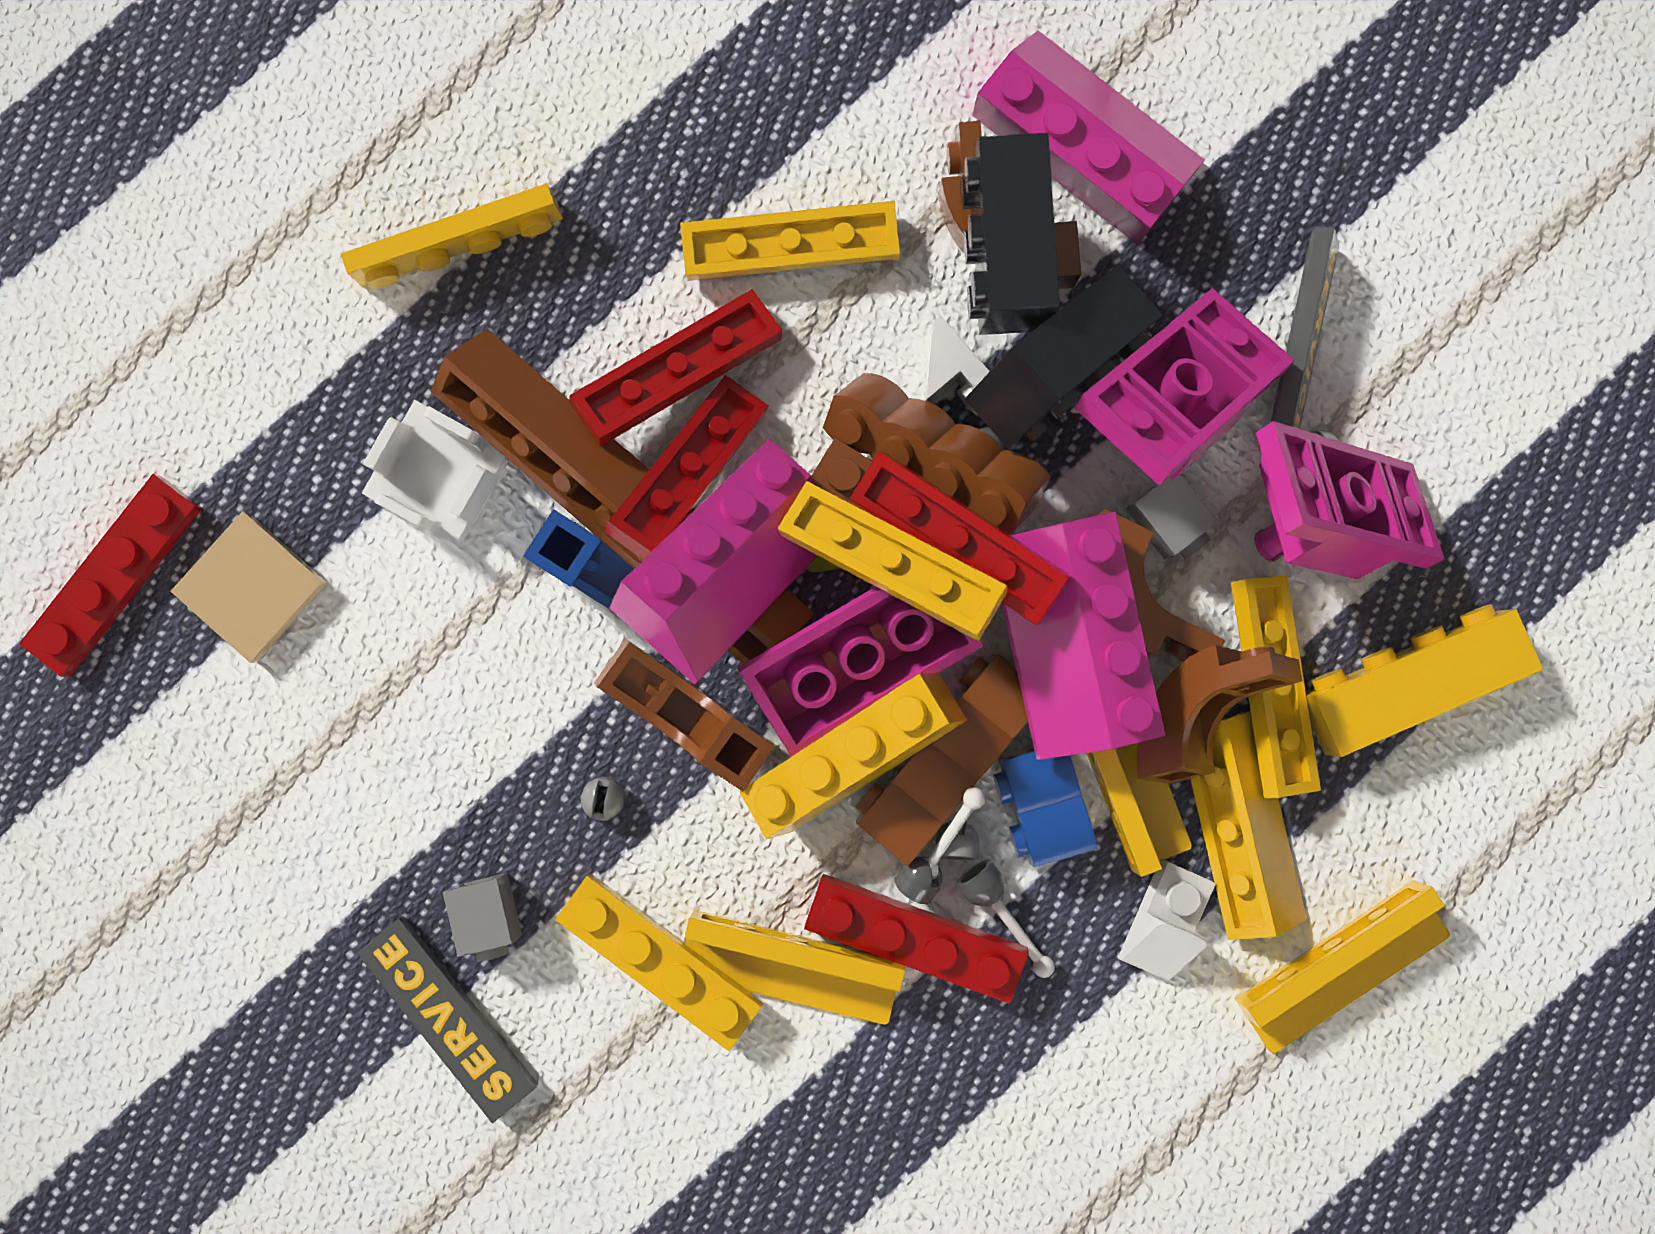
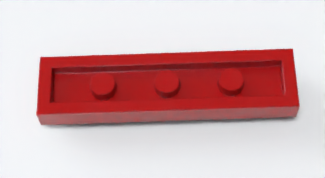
M751 289L570 394V405L601 447L782 339L783 330L754 290Z
M725 375L610 518L603 532L644 560L685 520L763 418L769 405Z
M878 451L849 500L880 520L1007 585V594L1002 603L1036 626L1041 625L1073 577L885 452Z
M152 473L23 637L19 645L60 677H71L203 508L164 477Z
M822 874L804 926V930L1009 1004L1029 954L1027 946L826 874Z

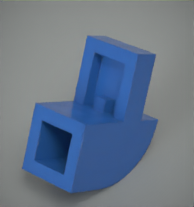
M554 509L523 555L524 558L566 585L577 588L609 610H611V603L621 581L634 570L603 543L600 538Z

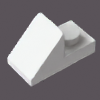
M940 316L933 322L929 335L924 400L931 403L957 381L961 386L957 391L960 399L972 413L978 416L966 402L965 398L990 371L947 321Z
M1160 859L1159 862L1162 869L1156 871L1153 875L1118 958L1169 981L1201 953L1208 944L1207 940L1195 934V930L1216 883Z

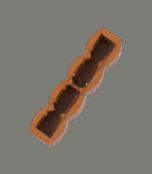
M873 373L861 374L833 396L823 425V429L833 440L836 438L859 453L869 454L872 459L875 458L878 451L887 453L1009 535H1012L1037 507L1050 479L1048 472L1032 458L1019 452L1002 450L999 444L985 432L969 425L955 424L951 417L938 406L922 399L908 398L906 393L897 384L881 375Z
M997 654L993 655L987 662L979 656L959 680L966 688L955 701L967 721L893 767L896 772L884 787L874 782L855 805L862 812L857 818L856 824L906 866L916 858L941 825L961 804L965 791L975 786L1007 748L1012 739L1028 723L1017 670Z

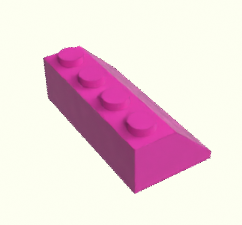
M1039 30L1010 51L976 96L972 116L980 120L984 126L997 136L1049 133L1051 178L1137 245H1139L1205 161L1199 154Z
M769 438L621 581L610 609L695 685L817 558L818 555L782 537L777 529L806 481L815 485L812 476Z
M1116 512L1011 535L1073 576L1041 625L1036 626L1002 603L1036 759L1041 760L1115 749L1165 736Z
M874 587L739 666L737 669L792 757L917 674L939 673L983 647L981 640L977 641L882 589Z

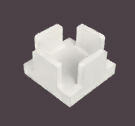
M414 400L402 422L392 417L387 420L368 453L364 465L374 471L362 494L412 524L460 547L509 460L475 431L437 410Z

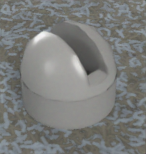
M599 777L590 781L581 793L582 809L590 818L597 821H607L614 818L623 810L626 802L624 788L617 780L610 777ZM599 786L608 787L603 813L595 812Z
M952 821L944 824L938 831L936 845ZM965 822L962 835L957 834L941 858L978 860L979 837L974 827Z

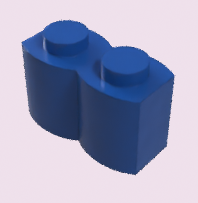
M1035 750L999 760L1002 772L993 774L1001 804L1011 803L1015 813L1017 824L1009 826V832L1018 858L1027 856L1029 864L1037 867L1098 849L1071 755L1039 760L1036 759Z

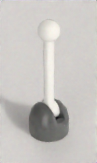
M971 787L965 791L963 806L929 857H916L908 866L903 864L895 876L894 882L896 887L908 899L919 904H929L940 890L943 875L938 862L971 812L984 805L985 794L980 788Z
M991 859L981 861L970 868L957 881V888L970 903L979 906H992L1021 945L1028 947V955L1034 962L1033 970L1035 974L1041 978L1050 977L1055 970L1053 960L1041 955L1001 901L1005 885L1001 872Z

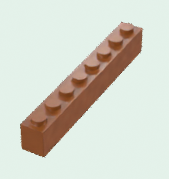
M488 329L447 354L443 359L430 392L635 569L643 559L603 531L610 518L649 469L615 439L600 447L570 405V400ZM786 589L732 645L728 652L742 664H745L801 631L814 615V612Z

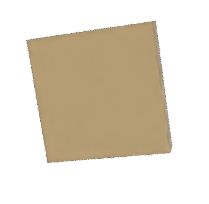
M242 511L170 592L249 663H257L328 583L253 515Z

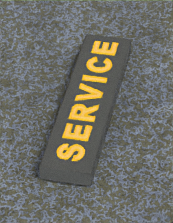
M1315 226V229H1312L1286 353L1295 361L1280 377L1271 422L1275 421L1298 429L1301 427L1339 251V242L1335 228Z
M404 916L397 919L357 952V955L492 1124L538 1086V1083Z

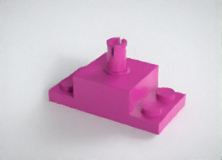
M1212 288L1086 391L1074 409L1160 486L1168 478L1174 481L1238 422L1254 400L1279 379L1295 360Z
M1275 421L1256 432L1262 453L1259 468L1275 523L1265 529H1260L1254 535L1255 546L1265 560L1275 562L1284 555L1288 564L1353 579H1359L1391 561L1427 569L1445 560L1413 463Z

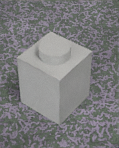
M1182 474L1174 481L1168 478L1160 486L1156 484L1125 508L1136 524L1154 532L1150 542L1164 559L1175 556L1178 553L1184 559L1193 555L1211 540L1206 531L1219 522Z
M508 873L458 884L443 892L457 957L475 953L477 962L498 958L508 954V945L513 944L522 936Z

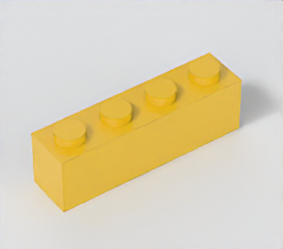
M1492 604L1474 609L1461 615L1460 619L1463 625L1445 632L1443 626L1428 629L1411 637L1413 646L1395 654L1392 647L1386 648L1362 658L1361 662L1364 668L1345 675L1343 669H1338L1313 679L1311 682L1314 689L1306 692L1310 723L1324 754L1336 757L1346 756L1544 670L1517 609L1495 611Z
M919 673L749 784L743 792L741 790L739 792L766 840L789 834L963 724L967 719L939 673Z

